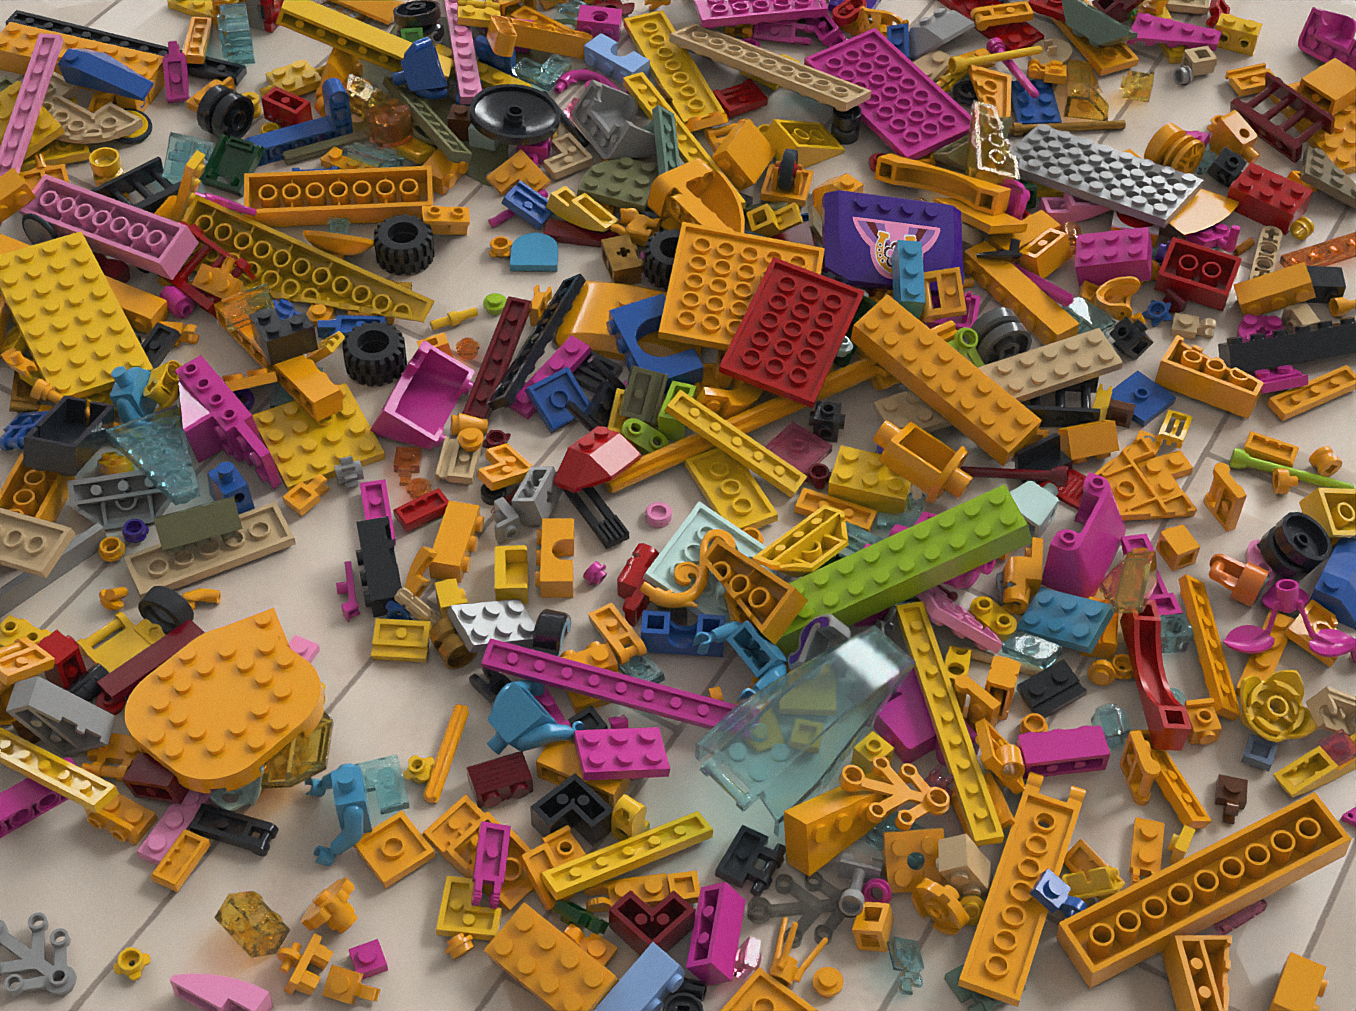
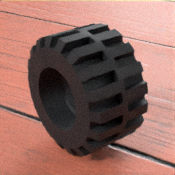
M403 214V216L395 215L393 218H386L384 223H379L377 229L374 230L373 238L376 261L388 273L394 272L395 275H411V273H419L421 269L425 270L428 268V264L433 262V257H435L433 231L429 224L423 223L422 218L418 219V216H408V214Z
M666 229L663 232H656L654 236L648 238V242L645 244L644 275L650 283H655V287H662L667 291L680 235L678 229L671 231Z
M377 321L370 324L362 323L360 327L355 326L352 328V332H348L342 342L346 372L350 374V378L353 381L357 380V383L361 385L364 383L367 386H383V383L390 384L393 382V379L400 378L401 373L406 368L405 340L402 337L401 331L396 330V327L393 325L388 326L385 322L380 324Z

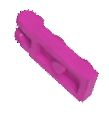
M780 20L776 23L759 22L754 25L752 38L776 43L811 45V39L796 37L797 30L810 33L814 31V27L787 20Z
M481 821L472 878L474 886L471 905H479L482 898V884L493 885L489 899L490 908L497 909L501 887L504 884L511 826Z

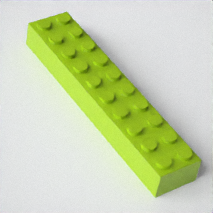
M1003 484L788 583L795 587L808 601L776 643L777 647L784 655L799 648L801 631L809 621L817 616L831 614L848 627L1033 542L1028 524L1007 486Z

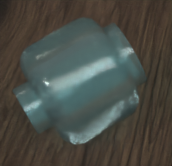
M1114 703L1105 704L1097 707L1095 713L1091 716V725H1101L1109 748L1125 744L1124 739L1132 731L1125 709L1117 707V704Z

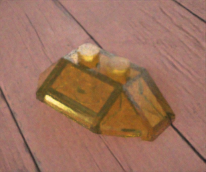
M325 711L319 724L307 738L299 734L265 763L261 783L262 789L293 787L327 769L334 722Z

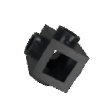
M1224 147L1206 173L1215 178L1218 183L1229 188L1244 171L1243 168L1247 161L1238 153H1234L1227 147Z
M1125 317L1109 333L1115 340L1113 343L1114 347L1122 354L1125 352L1136 360L1154 343L1145 332L1147 327L1138 319L1133 321Z
M816 401L815 411H810L808 425L813 426L812 440L837 442L839 429H844L845 414H841V403Z

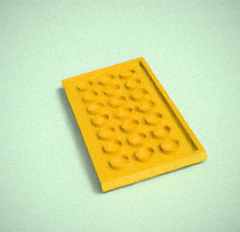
M82 231L0 255V292L43 380L50 383L53 391L63 396L83 398L113 388L115 380L111 376V372L116 367L123 366L126 370L133 367L144 368L148 371L153 370Z

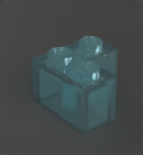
M170 132L162 178L180 182L185 165L197 150L205 154L203 164L206 165L214 149L213 143L198 137Z

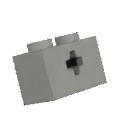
M531 466L511 500L522 525H542V518H549L564 489L553 485V480L557 474L554 466Z

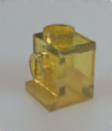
M1128 70L1127 76H1122L1120 89H1124L1123 98L1149 102L1155 72L1150 71V74Z

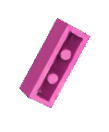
M1085 725L1074 729H1054L1039 733L1026 732L1017 736L1015 744L1021 751L1025 773L1022 776L1023 779H1028L1030 772L1048 777L1106 770L1110 757V751L1101 725Z
M726 882L701 887L686 968L700 981H706L708 983L707 986L730 982L733 979L746 900Z

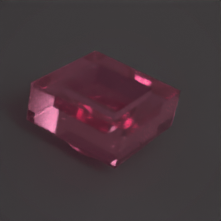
M1343 728L1318 741V746L1320 745L1338 766L1356 757V744Z
M749 936L738 947L733 976L745 979L753 970H757L762 959V953L759 952L761 940Z

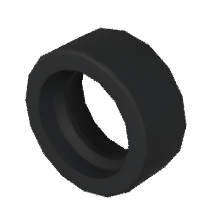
M153 586L138 605V610L143 619H148L153 624H159L164 634H168L187 620L194 619V612L189 603L177 592L167 587Z

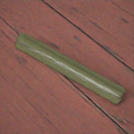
M367 130L357 131L284 151L283 159L289 165L325 155L333 147L343 150L369 143L370 136Z

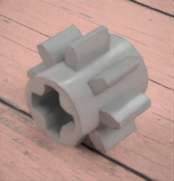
M352 456L339 458L340 464L334 465L338 484L345 483L346 488L359 486L358 480L364 479L360 460L353 461Z

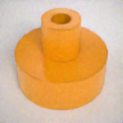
M1275 469L1273 471L1272 487L1275 494H1288L1290 486L1298 485V477L1290 476L1288 469Z

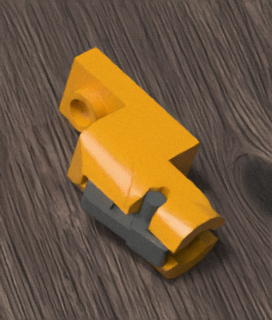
M1032 537L1033 542H1031L1030 548H1025L1024 557L1011 556L1006 562L1003 571L996 574L999 605L1009 614L1018 615L1025 613L1030 596H1035L1040 589L1042 582L1043 538Z

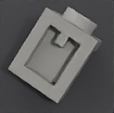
M504 497L495 500V513H493L496 522L494 526L495 538L498 544H501L521 534L520 517Z

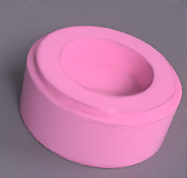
M663 502L650 504L645 512L646 522L655 528L667 526L672 518L671 508Z

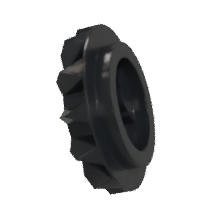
M961 81L954 85L952 90L954 100L959 101L960 105L967 104L969 106L973 104L978 106L979 101L971 81Z

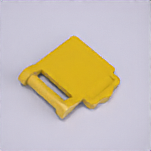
M120 611L114 615V619L85 640L81 638L76 642L83 656L89 658L95 664H101L110 673L166 634H164L159 624H153L148 619H144L135 625ZM118 629H124L118 634H116L114 637L106 641L104 644L96 648L95 650L93 649L95 645L103 641L105 638L113 634Z

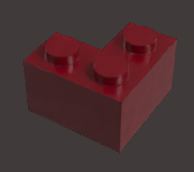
M630 890L609 908V928L640 956L652 942L667 953L693 930L696 909L674 890L651 909Z

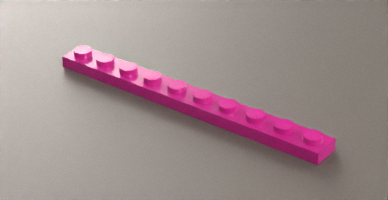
M492 638L489 639L481 663L482 668L750 741L755 740L762 715L761 711L754 709L744 711L745 707Z

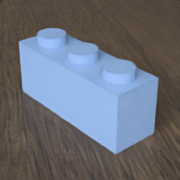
M652 942L593 1011H660L663 1006L662 1001L670 992L674 993L684 981L683 976L686 972L674 959Z

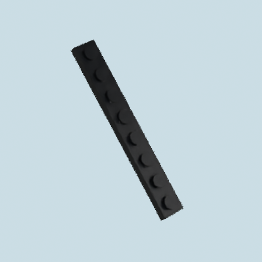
M581 273L565 279L561 283L487 404L493 411L502 407L508 408L516 401L517 393L525 386L526 378L534 371L537 360L545 353L546 345L554 338V332L563 323L565 314L573 307L572 303L586 281Z

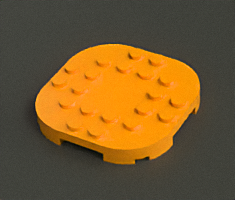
M230 625L210 630L198 636L146 676L129 696L124 716L127 729L137 749L142 754L148 753L177 777L179 784L200 793L210 794L211 789L225 787L227 792L244 787L262 775L259 768L299 734L307 738L314 731L324 713L325 693L319 675L312 664L277 638L257 627Z

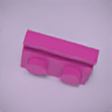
M1291 365L1278 366L1275 370H1256L1254 374H1249L1264 382L1261 390L1262 394L1308 385V375H1302V372L1294 369Z

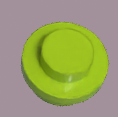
M492 293L484 298L483 306L489 314L500 315L507 299L502 294Z

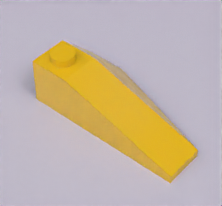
M1317 488L1299 501L1302 513L1316 520L1329 537L1352 538L1356 536V489Z

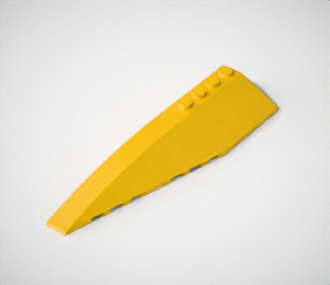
M198 195L195 196L182 219L190 226L193 223L204 231L203 235L237 260L241 257L252 266L249 270L256 276L254 280L245 274L238 278L244 282L240 289L242 292L248 293L257 289L265 291L266 295L271 298L307 304H322L331 308L349 309L355 312L371 313L373 315L424 323L435 302L428 297ZM198 243V245L193 250V252L188 257L183 266H185L189 262V260L195 255V253L202 247V243ZM210 251L194 271L198 272L202 263L211 266L218 258V255Z

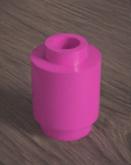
M169 285L161 290L159 297L167 300L168 311L176 318L182 319L192 313L194 309L193 299L179 288Z

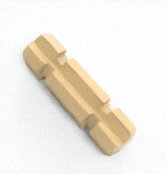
M400 588L395 594V601L400 605L405 604V609L420 621H430L431 628L438 621L442 620L440 615L435 611L432 613V609L417 596L412 597L413 593L407 588Z

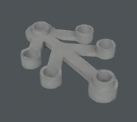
M34 913L28 919V925L32 931V950L9 934L5 922L0 920V946H4L20 958V960L0 962V976L12 974L4 981L6 992L10 996H18L22 992L47 989L49 993L57 996H64L70 993L76 984L77 977L73 968L67 966V947L71 942L68 932L65 929L59 928L50 934V942L55 949L53 966L45 960V931L48 929L49 923L43 913ZM43 921L41 925L33 926L35 922ZM58 937H65L63 941L55 942ZM37 971L43 976L22 979L20 975L15 973ZM65 976L63 980L55 981L57 978ZM19 982L17 987L10 988L12 983Z

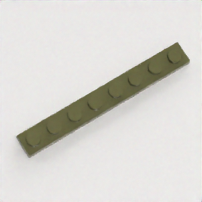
M384 76L382 85L389 91L388 93L397 100V103L405 109V112L413 118V121L421 127V130L430 137V140L439 147L438 149L447 156V159L453 163H460L461 161L470 162L472 153L423 99L417 96L414 91H410L407 83L395 86L392 77Z

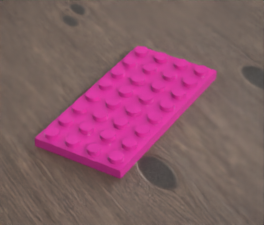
M876 28L804 58V65L871 90V98L858 105L861 109V120L899 156L916 160L957 141L980 126L969 113Z

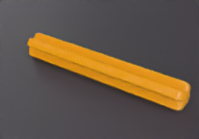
M456 704L452 710L435 759V765L432 767L430 778L423 793L424 801L427 803L436 804L440 799L469 715L466 705Z

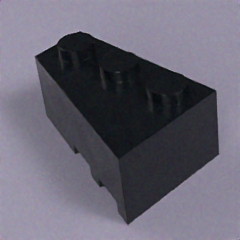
M389 516L356 522L360 542V550H355L358 566H364V570L359 571L362 587H368V591H364L363 594L366 608H372L373 618L387 615L386 603L391 600L395 601V594L400 588L402 589L394 543L391 536Z

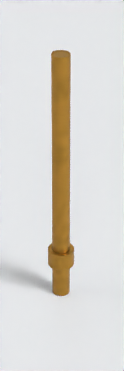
M1125 120L1045 123L1059 131L1125 129L1126 127ZM1012 123L1008 134L1022 136L1023 133L1031 132L1038 124Z

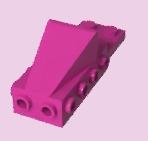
M202 355L176 369L183 430L198 463L223 449L228 457L232 455L238 463L245 460L249 467L254 465L259 479L263 483L267 481L273 489L282 484L271 453L263 444L252 414Z

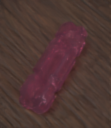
M1261 899L1213 924L1214 928L1220 935L1228 934L1233 931L1232 928H1237L1254 918V914L1259 915L1265 911L1267 907L1266 900Z

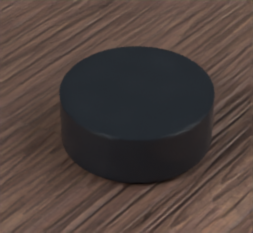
M485 484L481 486V499L488 505H494L495 500L507 496L506 487L491 491Z

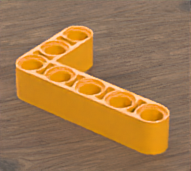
M492 15L486 38L492 51L503 57H512L514 46L584 59V45L591 41L593 36L581 31Z

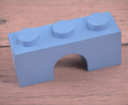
M602 33L584 45V63L623 84V77L643 72L647 78H650L649 59L634 51L626 56H617V42Z

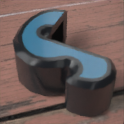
M545 609L540 612L534 629L532 650L560 657L565 632H570L571 629L570 615L551 609Z

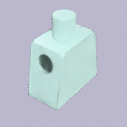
M1027 481L1010 492L1028 524L1031 538H1040L1056 515L1059 503L1056 496L1059 491L1052 483H1047L1044 487H1040L1033 481Z

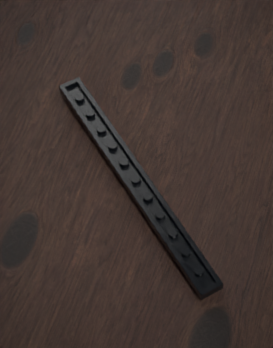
M16 10L5 22L6 26L9 22L160 56L169 54L167 46ZM208 56L205 57L204 64L187 63L188 74L211 80L216 78L222 82L230 76L234 79L236 86L247 74L245 65Z

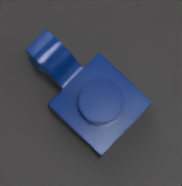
M1046 869L1041 873L1030 891V894L1051 913L1059 909L1066 918L1087 908L1083 900L1068 895L1071 888L1050 869Z

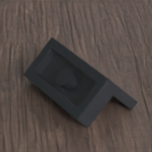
M1057 432L1016 451L1014 454L1015 469L1051 471L1052 468H1057V466H1068V470L1072 469V460L1060 449V435ZM1020 479L1023 483H1026L1027 481H1033L1037 485L1045 482L1042 480Z

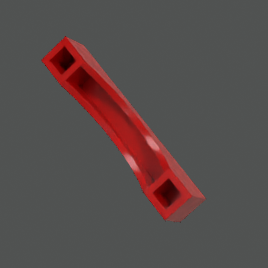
M1129 599L1121 616L1120 625L1153 749L1181 751L1192 728L1186 707L1180 704L1174 697L1166 678L1161 650V619L1156 602L1154 600Z

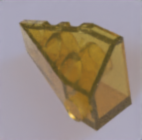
M1070 59L1067 62L1064 117L1108 121L1109 104L1088 61Z
M1143 547L1132 549V552H1128L1103 578L1099 585V590L1104 594V598L1108 599V604L1114 613L1143 612L1158 583L1156 551H1148V548Z

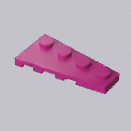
M1138 12L1131 29L1138 33L1136 38L1128 40L1127 44L1134 45L1135 41L1145 42V46L1164 43L1167 44V47L1171 48L1186 45L1187 49L1208 46L1211 51H1216L1222 31Z

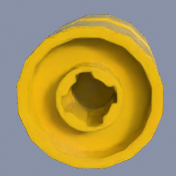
M103 147L94 150L90 154L89 161L97 187L124 174L119 152L116 149Z

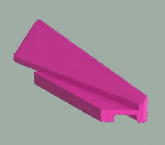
M829 15L818 19L802 18L807 25L814 27L813 32L824 46L832 47L848 40Z

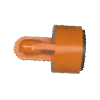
M1224 554L1213 555L1209 562L1211 568L1209 571L1210 579L1231 590L1230 598L1249 607L1256 605L1270 577L1269 571L1249 561L1245 565Z

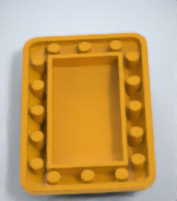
M586 280L580 293L572 303L573 307L565 314L564 321L559 326L555 343L560 348L572 335L589 345L593 352L603 357L626 361L624 354H620L617 349L614 335H610L607 330L606 322L609 321V310L662 293L666 297L667 291L630 284ZM659 331L643 336L637 343L644 352L657 357H666L694 348L700 359L703 346L658 338Z

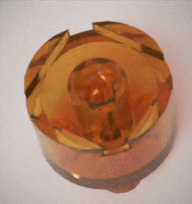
M391 98L385 104L371 106L366 109V120L375 146L383 148V144H389L390 148L398 147L413 139L412 134L414 132L412 129L415 124L408 104L400 102L398 98Z

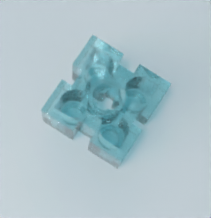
M246 2L220 5L221 14H217L223 58H228V62L240 65L254 64L255 57Z

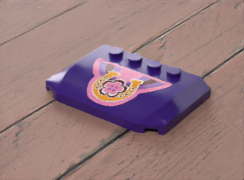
M842 190L824 193L822 197V248H825L822 262L823 272L828 273L829 271L839 277L840 282L847 285L893 290L891 256L898 240L922 242L924 272L960 267L962 285L964 284L961 211L955 206ZM937 281L931 282V295L939 296Z

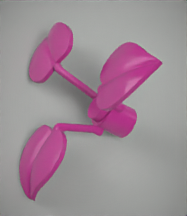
M1283 577L1272 585L1262 598L1264 607L1272 610L1267 628L1263 630L1254 625L1239 626L1230 631L1226 639L1223 640L1226 646L1238 652L1248 654L1264 652L1274 645V638L1269 634L1272 631L1278 610L1291 613L1299 609L1309 637L1312 638L1309 642V648L1312 652L1324 657H1337L1356 649V639L1344 632L1334 629H1322L1317 634L1314 633L1304 609L1309 603V595L1299 588L1298 582Z

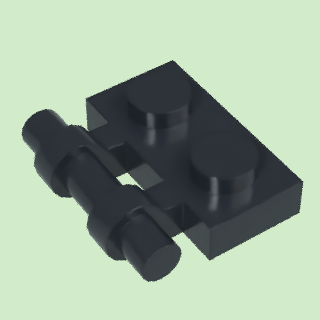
M742 824L717 866L715 876L740 888L743 887L748 879L754 883L750 893L760 897L763 891L767 890L773 881L771 877L775 870L779 869L784 862L783 856L786 852V847L780 843L776 844L774 850L766 847L769 836ZM758 859L766 862L762 871L754 868Z

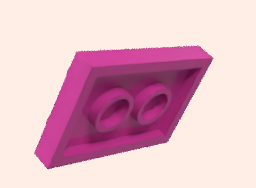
M659 727L574 731L573 740L583 781L669 777L670 765Z

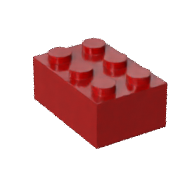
M1251 162L1232 183L1227 198L1239 202L1234 212L1264 226L1277 227L1282 231V234L1287 235L1291 224L1302 217L1307 211L1313 190Z
M1172 237L1158 272L1154 290L1165 293L1167 288L1172 287L1185 300L1224 311L1242 258Z

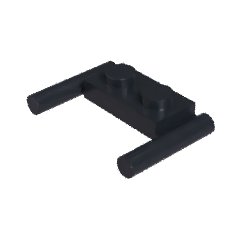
M595 355L589 358L588 363L605 381L600 383L586 413L572 400L568 401L564 406L589 432L597 426L608 427L617 388L623 390L626 388Z

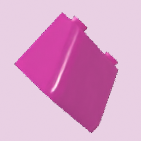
M1312 7L1298 39L1299 49L1325 63L1336 58L1356 71V39H1354L1356 21L1344 14Z
M423 340L404 369L370 431L380 437L432 450L434 446L439 448L446 436L442 433L443 427L462 393L467 395L474 384L471 378L475 371Z
M1089 472L1084 480L1083 494L1074 520L1075 522L1082 523L1083 530L1081 533L1066 529L1055 534L1049 546L1041 585L1053 590L1083 598L1096 595L1121 546V537L1125 536L1126 532L1109 482L1105 478Z

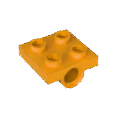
M985 718L976 722L977 736L975 740L981 750L982 755L979 758L983 767L987 771L992 770L999 783L1004 788L1008 787L1015 795L1023 792L1025 786L1022 776L1025 773L1020 749L1015 745L1009 744Z

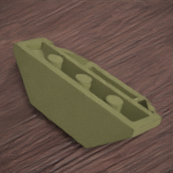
M995 117L934 153L933 157L956 170L975 171L980 168V164L994 160L995 155L1003 151L1012 119L1011 117Z

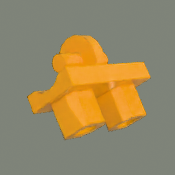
M314 933L302 955L298 953L302 946L297 942H293L291 948L282 947L279 949L277 957L283 962L279 970L283 973H288L291 967L295 968L284 992L292 995L296 989L302 993L312 995L321 977L307 971L308 964L311 963L324 970L334 953L320 944L321 936Z

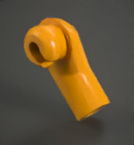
M198 588L183 593L182 597L194 610L196 608V601L219 604L221 601V591Z

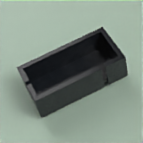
M64 395L35 425V428H32L24 437L23 466L31 467L37 471L56 472L62 476H76L113 434L114 405L91 401L88 426L86 425L87 400Z

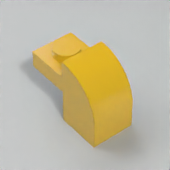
M795 202L776 211H773L766 203L746 213L752 233L767 238L803 223L799 207Z

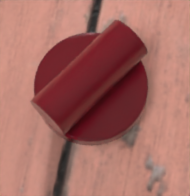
M1172 287L1167 288L1162 302L1171 303L1169 310L1171 313L1183 312L1188 302Z

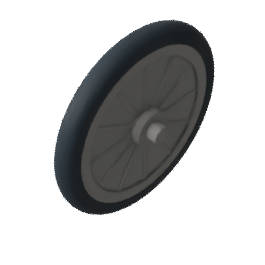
M32 213L23 216V230L33 245L59 238L51 225L40 216Z

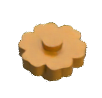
M344 877L341 880L335 881L327 889H323L307 908L306 913L301 918V923L309 931L314 928L317 929L324 923L332 931L336 930L339 934L347 931L358 918L354 913L355 908L347 901L350 897L349 895L355 889L354 884L347 877Z

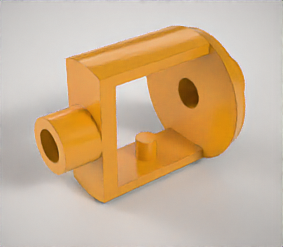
M886 420L872 440L884 449L878 461L926 492L928 495L925 502L934 504L945 490L959 499L973 480L972 476L960 469L968 455L964 446L956 452L911 421L901 430Z

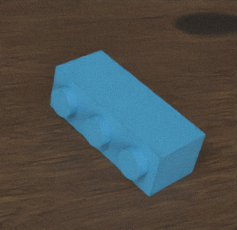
M898 240L891 256L893 297L896 302L919 319L926 303L922 242Z

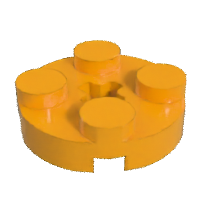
M924 878L914 889L911 899L915 909L923 919L928 915L934 921L932 927L939 932L951 936L955 935L970 921L969 915L958 901L959 893L952 886L945 885L943 887L928 878Z

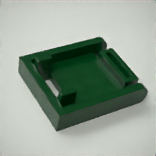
M221 134L199 180H201L203 185L243 197L244 173L255 172L264 153V147L261 145L256 146L253 142L230 136L228 138L227 135ZM218 176L231 179L230 184L217 181Z

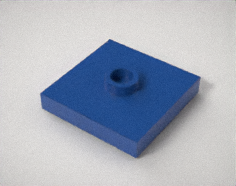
M568 366L525 389V393L550 433L576 420L564 408L568 401L572 400L584 413H586L590 405V401Z
M1138 370L1112 389L1111 399L1135 404L1132 420L1142 427L1168 409L1176 400L1173 394Z

